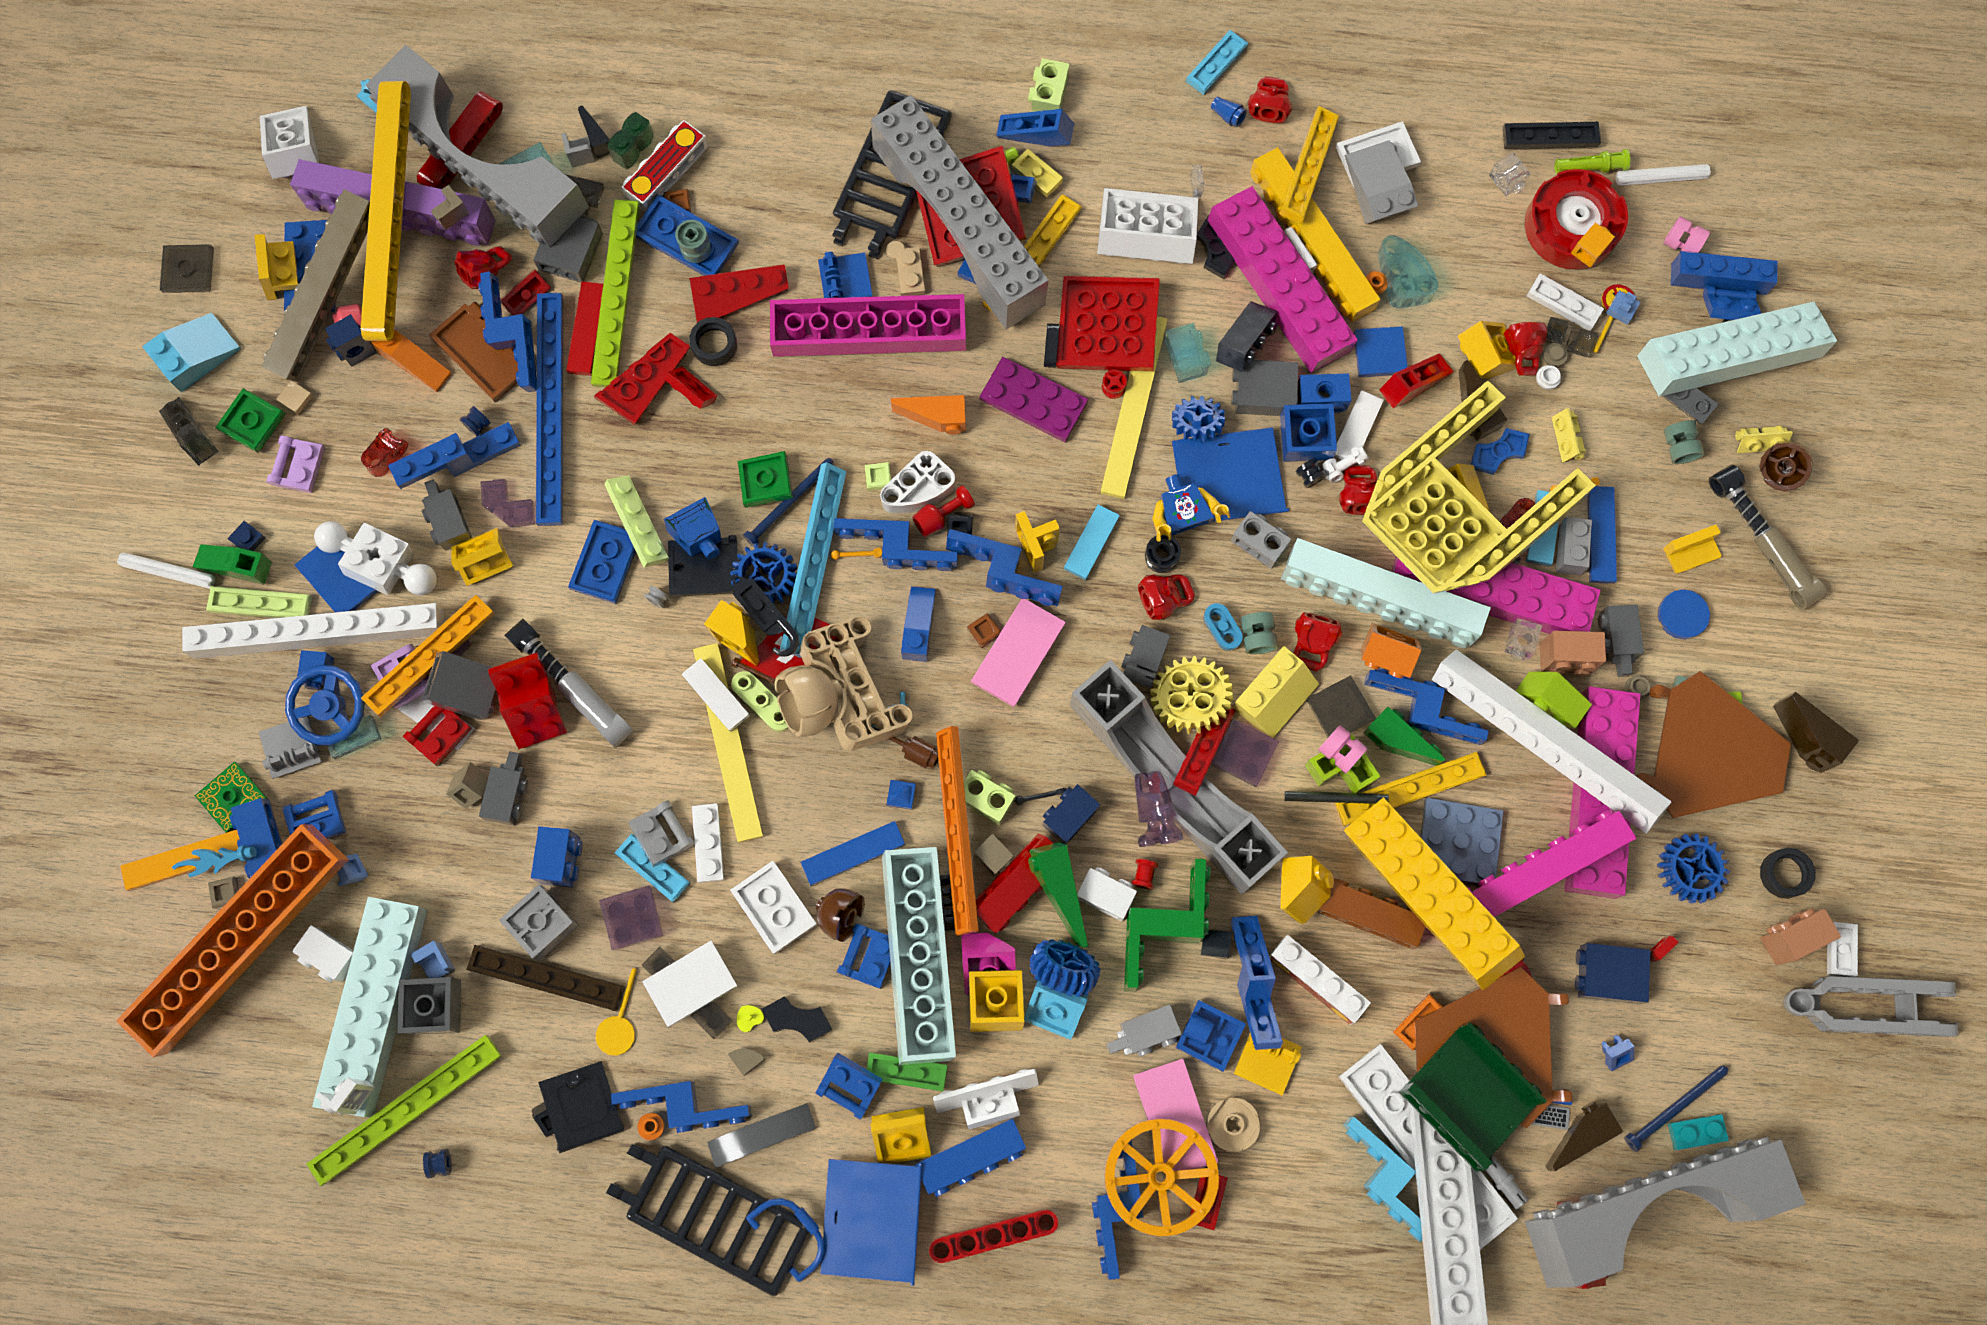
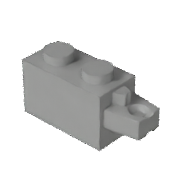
M1169 1004L1121 1023L1119 1025L1121 1031L1117 1032L1119 1039L1107 1043L1106 1046L1110 1054L1123 1049L1125 1055L1137 1053L1138 1057L1153 1052L1152 1046L1161 1043L1164 1048L1177 1043L1176 1037L1182 1034Z

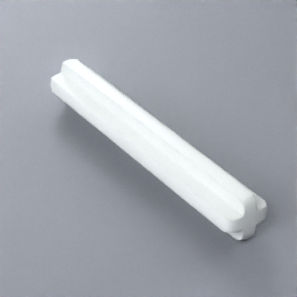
M1708 164L1618 171L1615 179L1617 185L1707 179L1711 174V170Z
M124 552L120 553L117 563L122 567L209 589L211 586H214L215 577L208 573Z

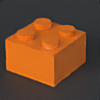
M1371 623L1361 648V660L1365 661L1364 664L1370 668L1379 670V667L1389 670L1388 673L1394 677L1403 679L1406 676L1410 678L1422 650L1420 640Z

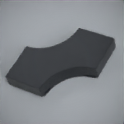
M1207 217L1196 235V239L1203 244L1207 254L1203 268L1225 279L1235 260L1209 224Z
M784 996L762 1008L774 1033L787 1029L795 1030L811 1043L833 1030L821 1007L810 1010L799 1009L793 1006Z

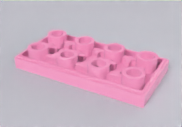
M1021 599L972 678L971 683L1015 708L1066 622L1032 602Z
M1180 1059L1132 1075L1147 1120L1169 1119L1191 1127L1208 1143L1216 1162H1218L1184 1060ZM1161 1129L1163 1163L1168 1161L1187 1138L1185 1135L1174 1130ZM1193 1143L1172 1169L1173 1171L1200 1169L1207 1165L1201 1151Z

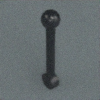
M1066 788L1026 797L1016 796L1014 802L1016 805H1022L1027 801L1062 795Z

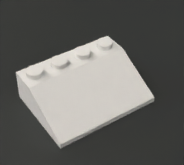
M1104 188L1097 254L1193 264L1197 235L1198 198Z

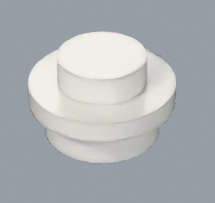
M1554 366L1540 368L1536 374L1538 385L1547 390L1556 388L1561 381L1560 371Z

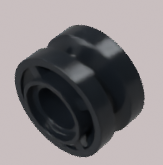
M1161 535V541H1157L1156 536H1154L1148 542L1145 551L1147 566L1157 573L1172 571L1177 566L1181 555L1178 541L1172 536L1171 540H1169L1167 535ZM1158 550H1165L1169 556L1161 558L1156 552Z

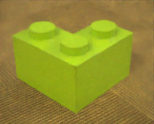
M1529 671L1515 690L1567 728H1576L1592 705L1559 672Z
M1351 734L1350 739L1355 740V737ZM1344 745L1339 753L1345 757L1350 752V749ZM1322 753L1309 759L1305 764L1318 787L1340 774L1352 793L1362 791L1381 777L1365 753L1346 774L1335 765L1334 758L1328 759Z

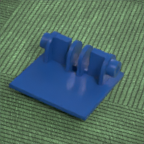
M829 251L824 253L823 259L818 260L824 298L873 297L865 252L837 257L834 255V252Z

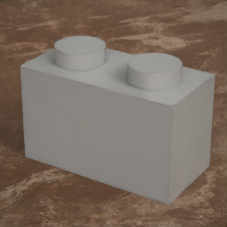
M1566 517L1559 525L1556 573L1581 576L1589 568L1592 520Z

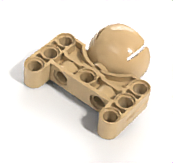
M856 616L808 632L804 636L799 648V654L805 666L790 667L782 671L775 678V691L781 693L777 697L781 714L790 731L795 733L796 736L807 737L816 735L833 722V728L841 746L846 750L854 751L900 735L905 732L910 724L913 714L908 706L898 704L885 709L857 647L866 642L871 631V623L865 617ZM853 629H859L863 634H857ZM835 636L839 638L840 642L833 641L830 637ZM807 644H813L817 649H811ZM850 680L858 681L861 686L853 685ZM894 716L902 718L904 722H897ZM871 724L878 725L881 731L874 730ZM848 733H855L858 739H852Z

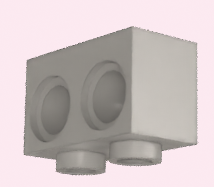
M1251 511L1234 532L1231 539L1232 543L1270 569H1272L1291 541L1287 532L1279 527L1274 528L1264 516L1258 513L1254 514ZM1253 527L1257 530L1258 534L1250 535L1247 533L1246 528ZM1273 541L1278 545V549H1270L1266 543Z

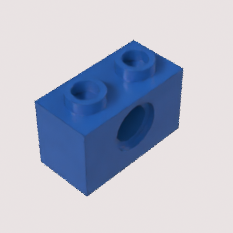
M1349 373L1300 375L1297 385L1298 405L1333 404L1334 413L1347 410L1351 403ZM1319 392H1326L1329 398L1321 397Z

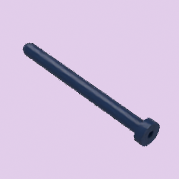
M826 458L821 463L823 464L827 462L833 465L834 461L831 458ZM821 464L792 491L793 498L783 500L751 532L746 531L743 534L744 539L751 546L754 547L755 543L759 544L757 539L818 481Z
M1724 1065L1719 1066L1634 1135L1628 1133L1624 1137L1625 1142L1633 1151L1638 1152L1643 1148L1642 1142L1728 1074V1068Z

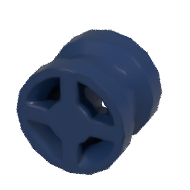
M472 406L469 409L470 413L467 416H462L459 421L477 437L481 434V429L488 427L491 422L482 412Z
M441 1149L438 1153H433L432 1151L424 1152L423 1170L427 1179L434 1178L438 1174L442 1176H449L451 1174L452 1163L448 1149Z

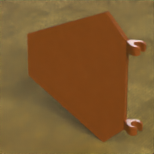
M1699 671L1672 689L1663 685H1655L1650 688V696L1666 699L1667 706L1654 776L1646 773H1639L1635 776L1671 801L1666 810L1672 818L1783 793L1791 743L1705 674Z
M1521 967L1499 977L1486 989L1478 988L1415 1021L1416 1073L1460 1025L1468 1022L1475 1024L1482 1029L1484 1037L1490 1043L1497 1045L1503 1051V1056L1510 1063L1517 1065L1522 1070V1076L1529 1083H1533L1540 1088L1542 1096L1547 1100L1545 1104L1537 1105L1521 1122V1126L1528 1128L1553 1101L1571 1102L1573 1099L1572 1092L1568 1089L1552 1090L1549 1004L1567 1005L1569 1003V996L1565 993L1546 992Z

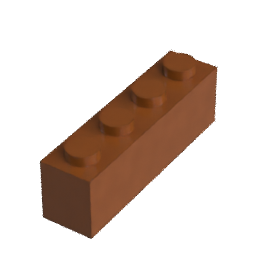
M1334 879L1330 898L1318 909L1317 913L1412 950L1419 947L1426 926L1409 907L1406 910L1397 906L1398 902L1383 897L1381 900L1373 897V892L1358 888L1357 891L1349 888V883L1340 879Z

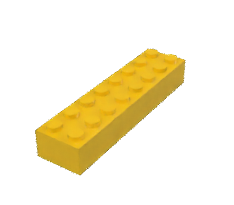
M1384 797L1344 829L1350 842L1482 990L1486 989L1525 957L1520 945Z

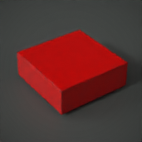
M1673 936L1662 938L1650 949V960L1652 962L1661 960L1679 942Z

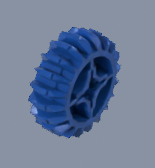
M764 542L763 548H759L758 543H755V550L752 551L749 547H745L746 555L744 556L740 553L737 555L741 562L736 561L732 563L733 567L738 570L731 571L730 575L734 574L745 578L746 571L752 564L754 572L749 576V580L752 578L759 587H766L769 591L764 593L774 605V601L777 599L779 603L783 604L782 596L791 597L792 594L789 589L794 588L795 583L793 581L796 580L797 573L794 571L797 570V565L792 563L794 560L793 556H786L787 550L785 548L778 551L779 547L777 544L772 545L771 549H769L768 542ZM760 559H773L777 562L772 561L771 563L765 564L762 563ZM759 568L762 570V572L768 574L770 583L767 581L766 578L764 579V577L760 575L761 573ZM784 569L783 579L778 586H776L774 583V579L777 575L780 574L779 571Z
M1684 834L1680 839L1677 837L1672 839V845L1667 844L1664 846L1666 852H1662L1659 855L1664 862L1657 864V867L1664 869V872L1658 874V877H1665L1667 882L1663 883L1662 887H1672L1669 895L1673 896L1679 893L1678 900L1684 901L1687 898L1688 902L1693 904L1697 900L1699 903H1705L1707 898L1709 900L1715 899V893L1723 892L1724 889L1721 885H1726L1729 882L1723 876L1730 874L1731 871L1724 868V865L1729 863V860H1722L1721 858L1725 851L1715 850L1718 843L1708 844L1709 837L1706 836L1700 839L1698 834H1693L1691 837ZM1683 849L1695 850L1690 858L1678 857ZM1706 859L1708 860V862H1709V864H1710V868H1709V867L1707 866V864H1706V861H1705ZM1677 870L1680 871L1682 879L1679 878ZM1698 879L1709 880L1703 889L1692 888L1693 883H1696Z
M1054 939L1049 941L1043 940L1042 943L1037 944L1029 964L1030 972L1035 975L1034 978L1041 981L1042 986H1048L1050 990H1056L1059 994L1065 993L1068 996L1074 994L1077 997H1080L1081 994L1088 995L1089 992H1092L1093 988L1096 987L1101 970L1095 957L1089 955L1087 950H1082L1079 948V945L1075 946L1070 942L1066 943L1060 939L1058 941Z

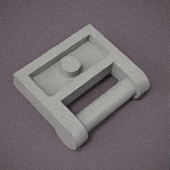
M669 800L628 821L629 827L653 867L688 850L695 844L692 838L686 835L677 820ZM661 816H664L679 841L673 846L657 820Z

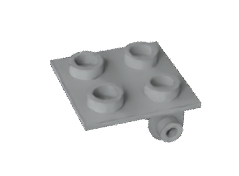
M309 717L299 718V722L305 729L313 733ZM289 722L259 732L266 757L263 760V766L266 770L269 769L272 779L322 762L317 745L301 739L290 727Z

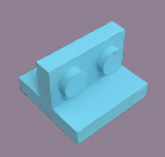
M1037 981L1024 1015V1021L1071 1040L1089 994H1081L1080 997L1074 994L1071 996L1065 993L1059 994L1058 991L1050 990L1048 986H1042L1041 981Z

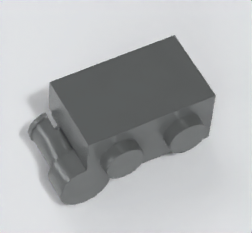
M1144 625L1141 626L1139 632L1134 631L1129 644L1134 646L1131 655L1125 654L1121 668L1125 669L1123 674L1131 682L1133 681L1151 689L1170 635Z

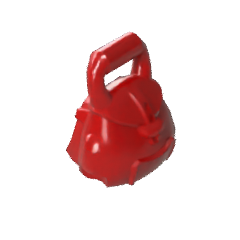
M1269 76L1260 79L1257 84V90L1249 96L1247 102L1251 117L1269 123H1283L1286 121L1293 109L1292 102L1288 97L1289 86L1284 79Z
M502 246L491 248L486 252L474 249V251H458L454 264L460 279L471 289H479L478 285L481 282L480 273L491 272L496 276L498 270L510 263L512 255ZM497 254L502 260L496 262L492 256Z
M1544 322L1512 324L1503 334L1509 345V351L1516 356L1515 368L1519 376H1535L1539 367V356L1543 353V347L1548 334L1547 327ZM1523 360H1532V366H1522Z
M1352 465L1344 471L1345 487L1339 494V502L1345 513L1364 515L1378 478L1375 470L1369 465ZM1350 475H1371V477L1351 478Z
M1155 574L1146 575L1138 584L1140 599L1146 613L1152 620H1165L1172 615L1176 608L1191 604L1195 598V593L1188 577L1181 574L1167 577ZM1179 580L1186 599H1181L1179 590L1174 583Z
M1303 612L1295 622V632L1298 641L1293 654L1302 660L1309 670L1317 672L1324 668L1328 661L1330 650L1335 644L1340 642L1343 636L1341 623L1322 615ZM1304 650L1320 655L1321 661L1317 662L1299 656Z

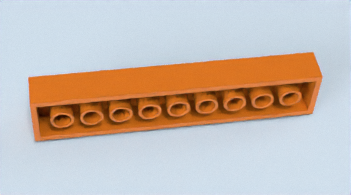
M301 824L116 1022L153 1058L167 1055L349 859L312 824Z

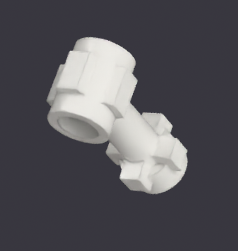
M1357 446L1351 449L1352 454L1339 462L1334 458L1325 461L1322 464L1323 470L1327 474L1325 478L1331 483L1338 482L1344 477L1343 470L1355 463H1358L1360 466L1365 464L1369 457L1363 446L1359 448Z

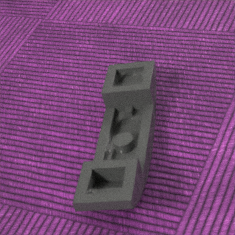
M804 1104L707 1142L715 1168L782 1141L816 1129L808 1104Z

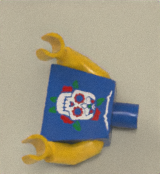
M1179 474L1165 479L1169 491L1161 494L1160 500L1155 504L1152 520L1156 529V540L1161 541V535H1167L1169 540H1171L1173 535L1211 523L1214 518L1213 514L1215 515L1216 522L1221 523L1220 516L1227 515L1230 518L1228 506L1220 504L1215 497L1203 488H1197L1195 483L1183 486Z

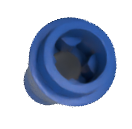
M1219 96L1211 104V109L1229 126L1239 127L1247 114L1243 105L1222 99Z

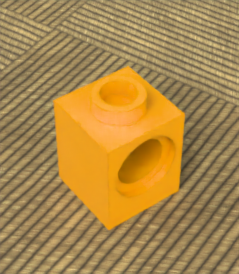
M1595 222L1580 239L1571 254L1591 268L1615 236L1606 227L1600 226Z

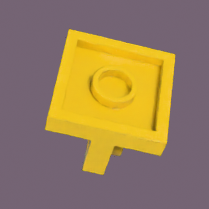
M256 234L254 236L259 281L266 299L277 300L276 291L293 290L299 284L295 245L293 241L268 243L265 234Z
M1023 511L1015 515V531L1033 573L1043 570V552L1053 549L1056 546L1055 544L1058 543L1060 528L1056 519L1032 528L1026 512Z
M498 527L451 547V563L455 571L459 570L466 586L513 567V563L502 543V535Z
M924 1107L871 1116V1133L878 1163L892 1164L931 1157Z

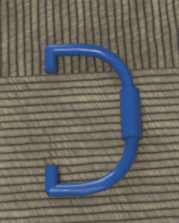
M783 1198L770 1199L759 1205L746 1217L754 1230L760 1226L754 1218L771 1206L783 1205L795 1212L796 1217L811 1235L814 1234L817 1240L818 1252L811 1265L802 1273H799L795 1267L789 1271L798 1282H801L822 1262L825 1248L824 1239L818 1230L820 1227L803 1207L800 1208L793 1201Z

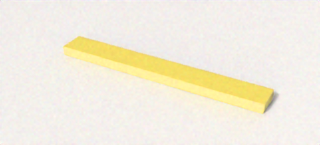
M1157 317L1154 371H1130L1100 494L1121 499L1125 498L1166 329L1167 318Z
M718 643L693 649L696 662L701 658L729 690ZM706 704L737 842L742 843L764 837L738 726L730 732Z

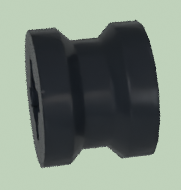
M1316 458L1305 462L1295 471L1298 476L1303 478L1305 488L1316 485L1327 476L1325 471L1319 468V462Z

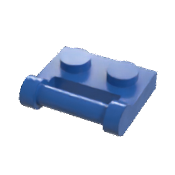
M1706 285L1704 288L1703 299L1710 318L1736 320L1762 314L1756 300V290L1735 291L1715 289V286Z
M332 789L325 792L323 796L294 806L292 804L284 806L283 813L289 834L291 835L301 824H312L327 839L347 833L335 790ZM328 805L329 810L298 821L296 819L299 814Z
M855 923L852 930L854 935L842 965L838 966L836 973L881 989L891 963L889 937L886 934ZM866 936L871 938L860 969L857 972L852 970V966L863 937Z
M837 1053L815 1094L820 1097L826 1096L854 1113V1117L861 1121L883 1079L842 1054ZM831 1082L861 1099V1104L831 1088Z

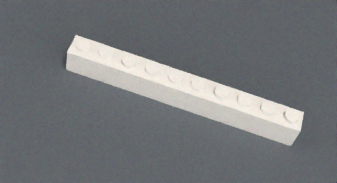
M436 603L182 627V652L194 659L428 637L444 623V611Z
M1457 649L1440 663L1432 678L1435 683L1615 812L1620 811L1626 820L1644 833H1648L1671 804V801Z

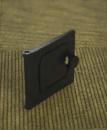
M729 535L728 537L721 538L722 540L715 544L720 553L710 560L705 557L703 552L690 556L675 540L668 541L669 597L733 594L735 591L734 586L731 584L733 577L730 575V572L738 570L732 565L733 562H738L737 536Z
M602 1061L538 1082L559 1154L624 1131V1125L620 1120L617 1107L612 1104V1092Z

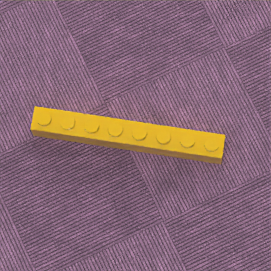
M1277 147L1253 160L1250 172L1251 177L1263 189L1265 199L1275 207L1278 218L1284 221L1288 228L1292 227L1317 263L1315 268L1316 275L1324 280L1329 295L1333 298L1335 297L1340 304L1339 308L1345 317L1348 316L1350 321L1354 322L1376 310L1381 299L1312 197L1301 224L1279 214L1294 170Z

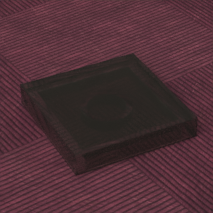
M211 244L163 245L160 291L162 293L211 292L214 247Z
M1351 675L1306 699L1327 737L1339 725L1349 733H1352L1376 719Z

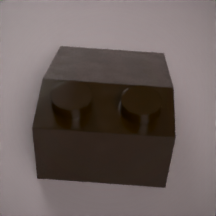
M1796 691L1773 705L1800 758L1806 761V765L1814 771L1822 773L1842 764L1859 742L1856 737Z

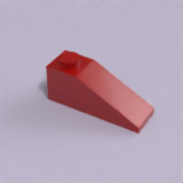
M1439 353L1394 373L1379 391L1394 409L1450 376L1454 371Z

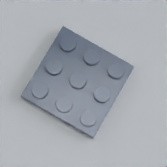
M1426 798L1420 838L1461 882L1479 885L1478 882L1492 874L1496 879L1503 810Z

